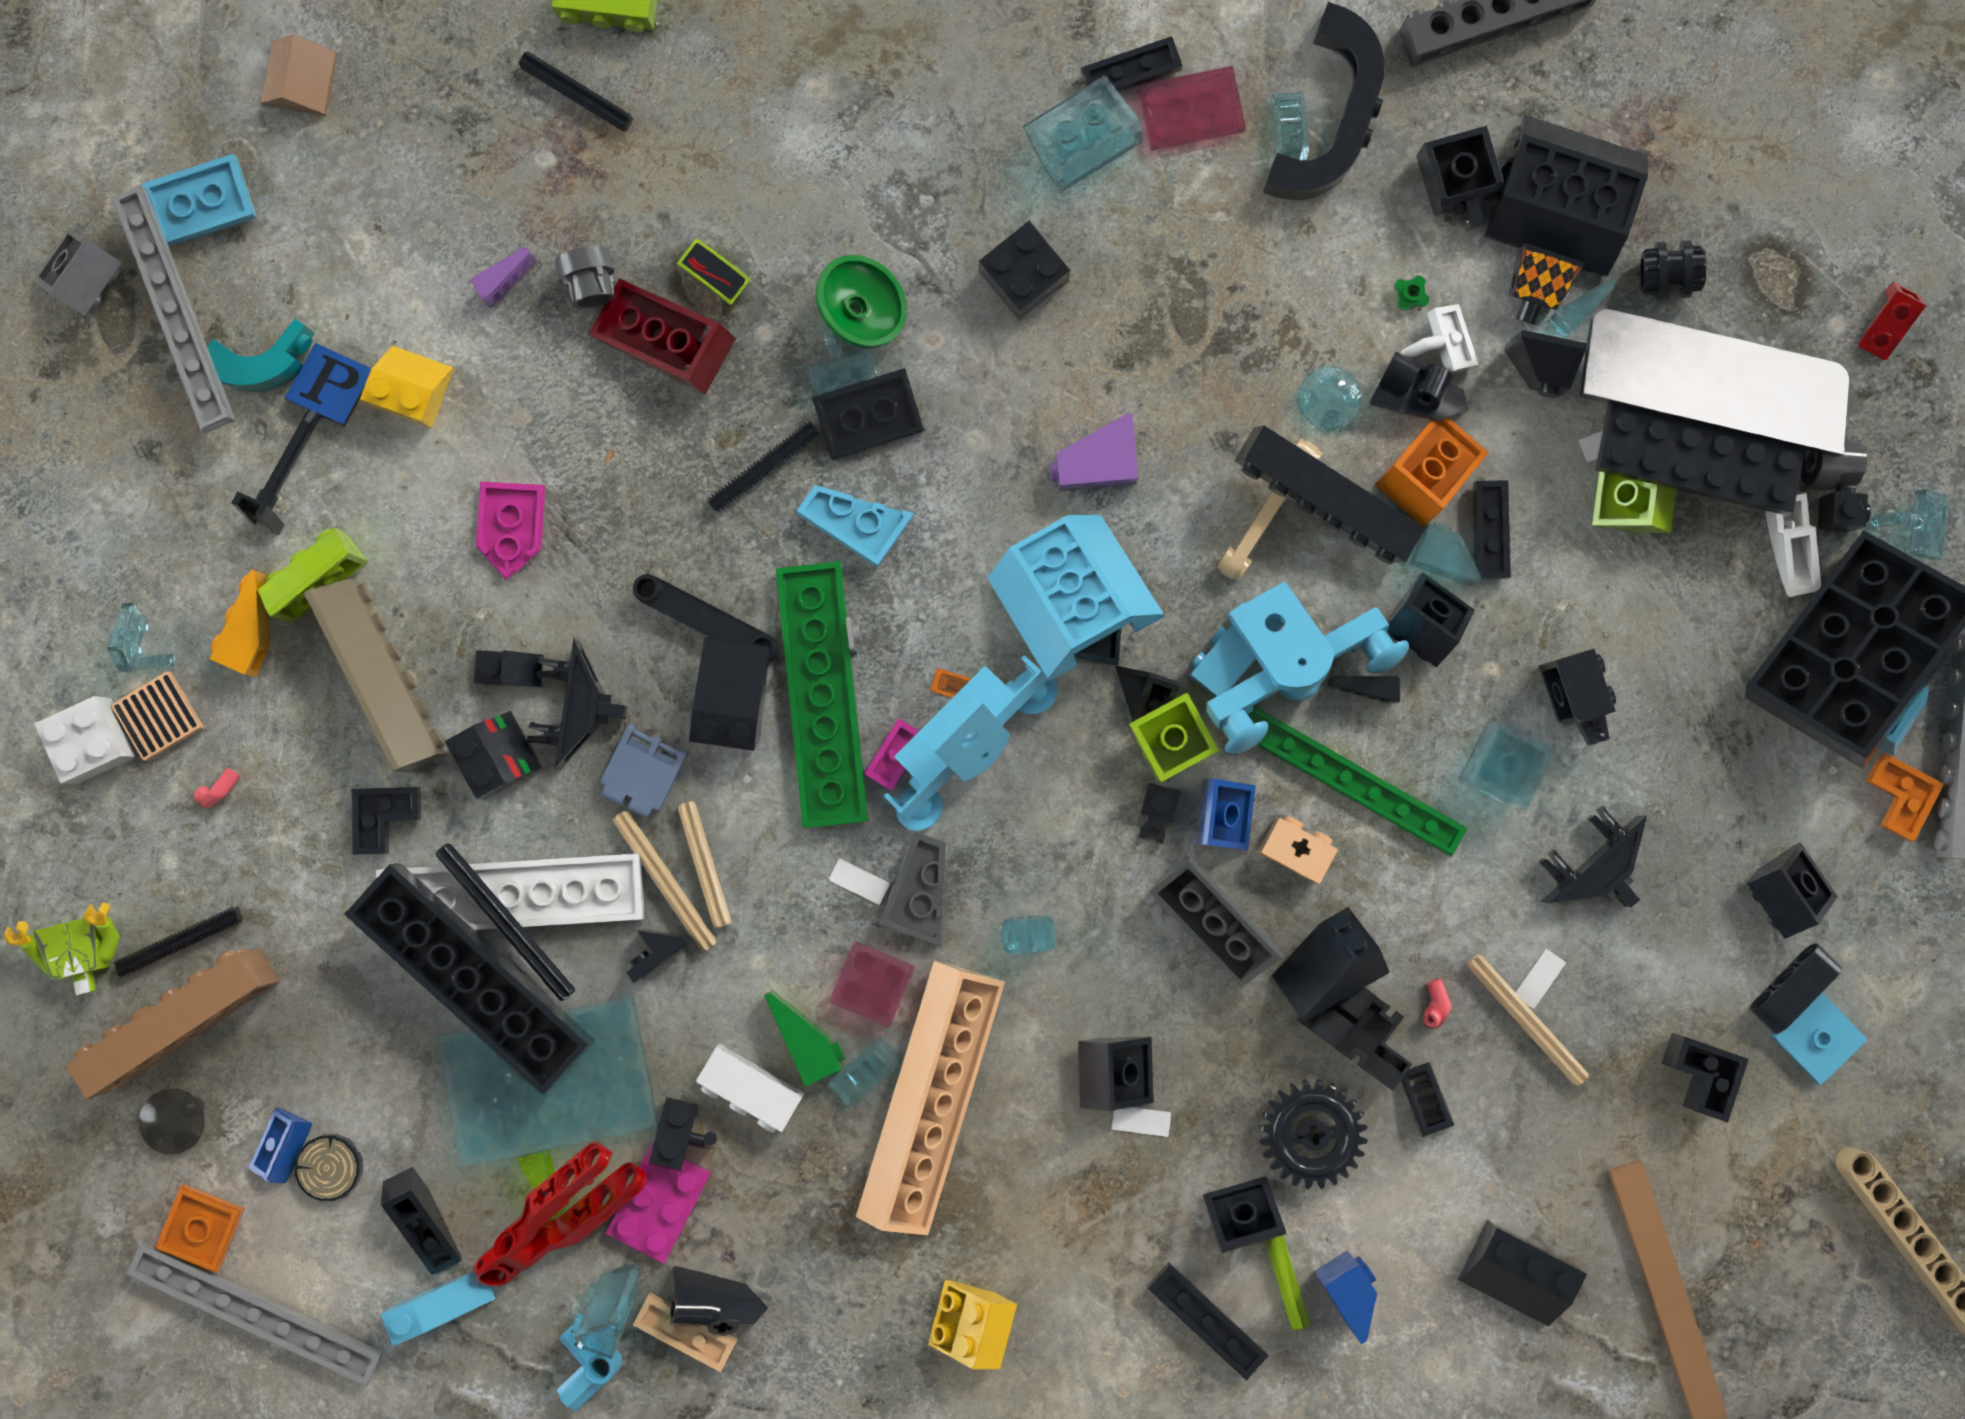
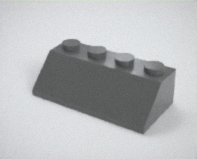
M1185 856L1170 868L1149 891L1241 988L1284 956L1274 943L1189 856Z

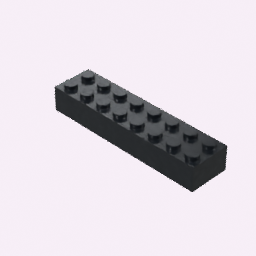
M401 863L389 864L345 912L344 915L540 1094L545 1095L551 1091L596 1041Z

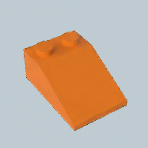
M1450 418L1439 422L1430 420L1376 482L1375 486L1417 523L1425 527L1445 508L1489 452Z

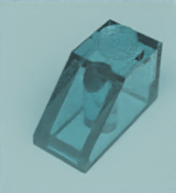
M1434 522L1433 525L1428 524L1425 526V530L1418 540L1410 565L1469 586L1479 583L1481 575L1461 535L1452 532L1453 527L1444 523Z

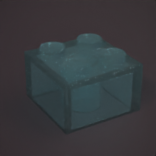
M1497 720L1486 723L1458 781L1515 810H1527L1556 750Z

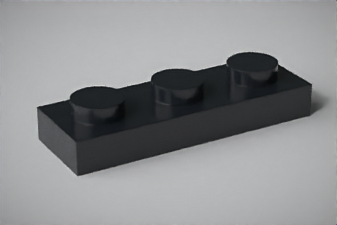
M1171 36L1083 66L1080 72L1092 102L1182 71L1183 65Z
M1508 480L1473 482L1475 580L1511 578Z

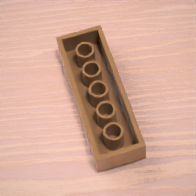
M242 948L236 952L230 950L222 954L215 960L218 964L209 970L203 968L187 978L189 984L180 989L174 987L159 996L158 998L161 1001L159 1004L151 1008L148 1005L139 1009L130 1016L131 1022L124 1026L118 1024L102 1034L104 1040L95 1045L89 1043L74 1052L75 1059L66 1064L65 1067L84 1097L90 1099L117 1090L279 983L278 976L260 948L253 950Z

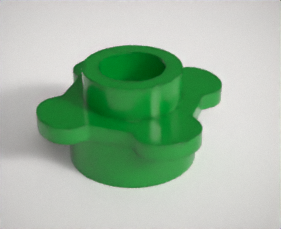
M1417 275L1411 280L1399 279L1396 281L1394 289L1397 291L1398 307L1401 310L1407 311L1417 306H1427L1430 297L1425 292L1426 280L1424 277ZM1410 290H1413L1415 292L1414 296H1411L1409 294Z

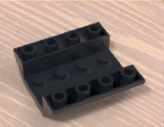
M1524 115L1514 144L1517 150L1500 200L1493 208L1484 237L1517 248L1520 242L1527 243L1584 262L1583 270L1608 277L1629 236L1648 178V155Z

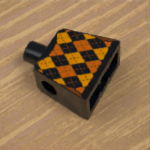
M1520 242L1509 290L1510 296L1523 300L1516 319L1535 325L1542 306L1557 310L1581 271L1584 262Z

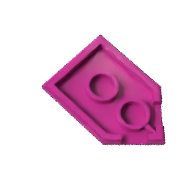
M480 481L476 547L487 557L505 580L512 577L542 550L545 485Z

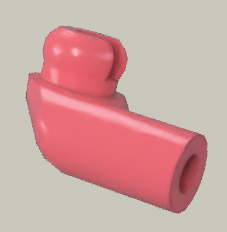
M226 768L210 790L206 786L199 787L194 794V800L201 803L203 808H212L228 795L241 777L233 770Z
M1441 978L1426 983L1431 1001L1422 1019L1428 1028L1440 1027L1445 1022L1452 1007Z

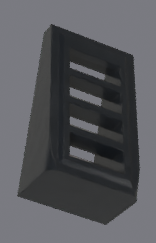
M1335 676L1328 680V686L1337 690L1389 704L1400 703V677Z
M1430 1062L1409 1069L1401 1079V1083L1421 1137L1423 1138L1453 1127L1455 1124ZM1427 1075L1428 1081L1414 1086L1410 1085L1409 1080ZM1431 1087L1432 1094L1418 1099L1415 1098L1414 1093ZM1436 1100L1437 1107L1421 1112L1419 1106ZM1441 1114L1442 1120L1426 1125L1425 1118Z

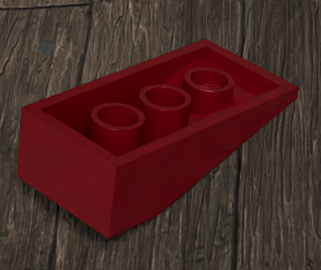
M619 278L613 288L615 299L604 305L589 335L667 377L706 395L736 338L720 323Z

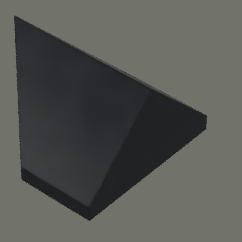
M1115 665L1132 718L1131 723L1176 698L1181 682L1151 672Z

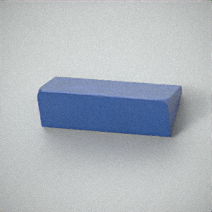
M275 1107L248 1168L267 1182L286 1183L295 1165L299 1150L303 1147L310 1132L312 1123L284 1109Z

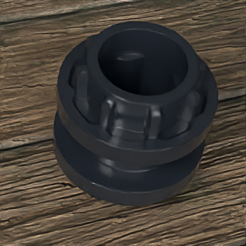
M1682 240L1679 250L1667 251L1665 242H1656L1654 248L1645 249L1641 254L1640 262L1642 292L1644 291L1646 295L1654 294L1655 300H1665L1667 290L1679 289L1681 299L1691 298L1692 292L1702 291L1706 282L1705 249H1702L1701 246H1692L1691 240Z

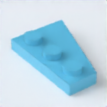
M817 485L812 488L796 513L876 568L881 564L914 517L912 512L898 511L877 502L870 503L853 498L852 495Z

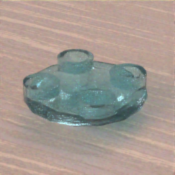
M1324 366L1313 370L1304 378L1299 387L1296 403L1302 415L1309 423L1320 429L1332 432L1338 428L1345 427L1356 418L1361 408L1362 392L1359 383L1351 373L1340 367Z

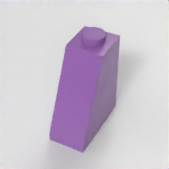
M1132 414L1123 415L1057 453L1056 462L1051 463L1052 482H1058L1059 490L1137 483L1138 469Z

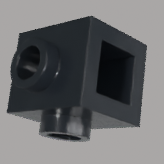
M1837 487L1834 492L1820 497L1817 529L1852 532L1866 527V523L1871 516L1868 494L1856 493V488Z

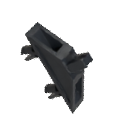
M574 638L569 661L547 659L544 657H540L538 661L540 664L554 668V670L537 671L538 678L563 680L567 684L561 724L554 726L530 722L528 727L544 732V735L527 736L528 743L556 746L557 753L554 769H562L598 729L600 724H608V717L626 719L628 706L611 703L612 695L604 693L581 642Z
M1604 805L1596 809L1601 819L1596 815H1589L1587 819L1607 839L1606 844L1576 870H1572L1555 849L1548 852L1555 865L1549 860L1541 858L1539 864L1549 872L1558 884L1540 902L1553 903L1606 896L1610 901L1617 898L1625 907L1632 908L1640 901V898L1629 886L1634 882L1630 875L1634 870L1647 815L1636 816L1626 826L1621 827Z

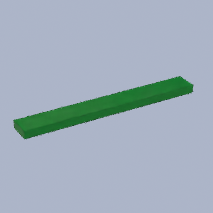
M1253 705V711L1247 714L1254 724L1261 721L1268 723V731L1265 737L1256 746L1447 856H1453L1468 828Z

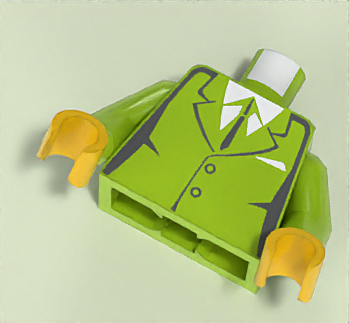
M102 903L98 912L94 909L93 904H89L84 913V918L32 931L33 935H27L29 931L28 923L20 921L16 926V930L19 933H15L11 927H7L4 939L10 945H19L23 952L46 975H50L52 980L71 977L75 995L77 996L97 991L93 971L110 967L120 935L111 917L108 916L110 905Z

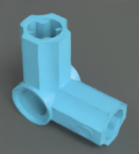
M583 1317L578 1319L559 1338L582 1365L557 1389L560 1400L567 1408H571L575 1412L617 1374L622 1366L620 1352L614 1347L607 1346ZM599 1358L604 1359L608 1363L609 1372L602 1371L599 1368L597 1362Z

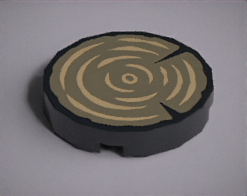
M323 1134L308 1141L299 1150L295 1160V1178L299 1187L309 1197L319 1201H335L348 1195L358 1185L363 1174V1158L361 1153L357 1151V1148L354 1146L355 1144L349 1138L339 1134Z

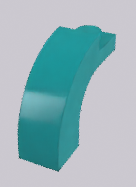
M294 318L277 342L268 351L260 355L251 357L237 355L215 339L207 347L222 384L241 391L261 392L278 388L298 375L303 364L296 358L299 354H303L309 349L315 332Z

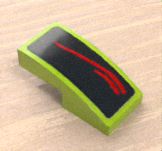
M695 238L676 263L728 305L733 304L751 280L697 238Z

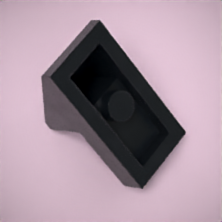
M476 650L474 683L542 687V678L537 677V671H543V664L538 663V661L544 655L503 650V652Z
M640 929L638 933L652 953L649 954L645 950L632 959L630 962L633 967L626 973L635 983L692 940L686 935Z

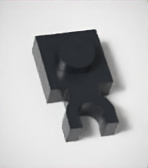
M1148 783L1140 812L1141 815L1148 816V819L1140 828L1139 838L1145 839L1147 830L1155 828L1158 832L1156 842L1163 844L1165 838L1163 823L1164 821L1173 823L1181 791Z

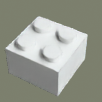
M93 696L34 723L60 784H80L137 758L126 730L111 706L113 704L112 698Z

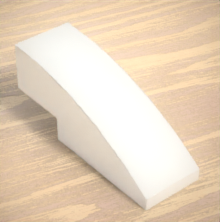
M1798 490L1793 514L1786 516L1765 511L1775 560L1786 594L1789 597L1815 592L1821 587L1816 527L1811 526L1809 523L1807 493Z

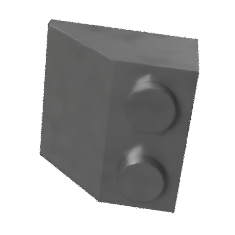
M69 228L33 281L49 294L85 316L88 310L92 311L97 307L101 300L100 293L105 286L112 284L120 273L119 266L122 262L72 228Z

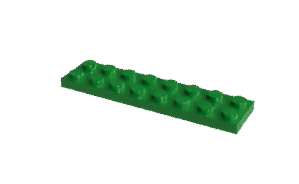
M836 561L776 568L802 827L813 828L869 821L852 656L849 649L846 627L847 609L842 562Z

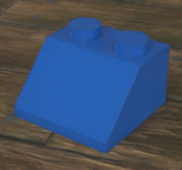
M1347 1250L1314 1272L1349 1329L1360 1344H1363L1368 1338L1377 1292L1372 1283L1377 1280L1361 1257L1353 1258Z

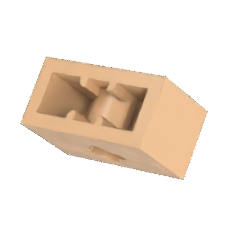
M1286 815L1284 820L1282 818H1275L1257 852L1309 881L1320 884L1338 851L1337 848L1331 845L1333 839L1318 831H1315L1313 835L1302 830L1304 825L1302 822ZM1303 840L1302 847L1307 850L1304 854L1298 853L1295 856L1296 849L1291 845L1293 842H1301Z

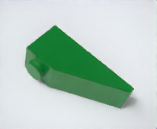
M774 990L767 992L764 997L804 1085L808 1086L842 1070L844 1066L842 1061L846 1059V1056L839 1041L833 1043L829 1034Z

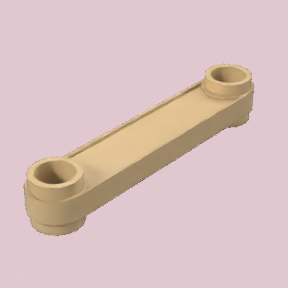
M1300 439L1296 445L1318 460L1323 452L1318 450L1317 446L1309 441L1306 442ZM1274 492L1271 494L1237 548L1234 549L1230 546L1216 568L1221 571L1220 573L1237 582L1241 579L1252 560L1247 558L1288 495L1282 497Z

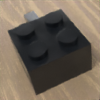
M1487 125L1426 142L1416 155L1434 216L1455 211L1456 215L1462 214L1467 230L1478 228L1484 223L1481 208L1486 206L1485 202L1495 200L1504 190V180Z
M1595 648L1539 665L1557 721L1564 725L1577 724L1587 745L1597 744L1610 739L1606 715L1616 712L1614 707L1616 696L1610 685L1607 686L1603 675L1606 671L1605 663L1601 655L1596 654Z

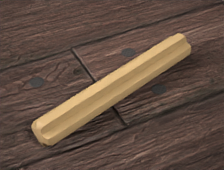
M694 801L678 805L677 809L713 926L720 928L729 925L731 918L696 803Z

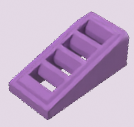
M523 247L473 277L471 282L484 303L491 308L537 260L527 247Z

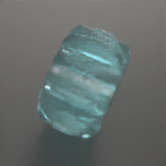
M1029 915L1011 917L1001 922L1000 939L1003 949L1007 953L1027 954L1046 952L1055 947L1056 928L1052 918L1048 916Z

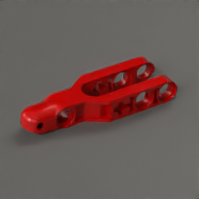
M591 1142L526 1196L521 1217L506 1228L497 1237L494 1246L476 1261L474 1267L476 1281L491 1287L506 1285L521 1271L530 1268L548 1252L578 1244L641 1192L646 1184L647 1173L639 1166L626 1162L560 1217L548 1221L570 1203L569 1199L586 1185L590 1186L593 1184L594 1179L609 1164L610 1157L613 1154L612 1151L598 1142ZM599 1154L597 1161L592 1166L595 1157ZM634 1173L633 1180L626 1186L629 1177ZM574 1175L572 1182L568 1185L570 1178ZM610 1193L608 1201L602 1206L604 1198ZM504 1272L502 1279H499L500 1274Z

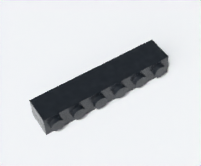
M1265 425L1252 429L1234 462L1242 466L1241 471L1245 475L1255 480H1258L1260 477L1269 483V490L1282 497L1290 496L1296 500L1295 506L1308 514L1315 512L1323 517L1322 523L1335 531L1342 529L1350 535L1348 539L1352 543L1362 548H1366V546L1376 551L1375 557L1387 564L1392 565L1393 562H1406L1425 530L1424 527Z

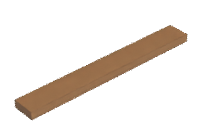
M1638 1159L1608 1169L1690 1418H1728L1643 1163Z

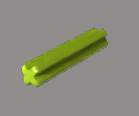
M1284 1235L1265 1240L1291 1328L1293 1330L1307 1328L1310 1326V1320Z

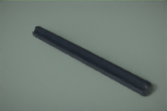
M448 843L439 848L435 853L439 861L560 1001L568 999L575 992L574 986L452 844Z

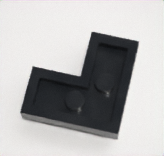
M421 787L351 789L352 855L389 854V821L421 820Z

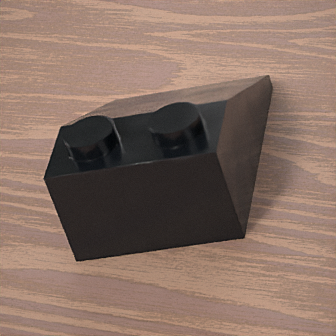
M710 637L704 638L692 707L689 742L751 751L756 749L761 737L770 646Z
M1347 907L1319 923L1272 977L1304 1023L1387 975L1390 971L1379 946L1351 909Z

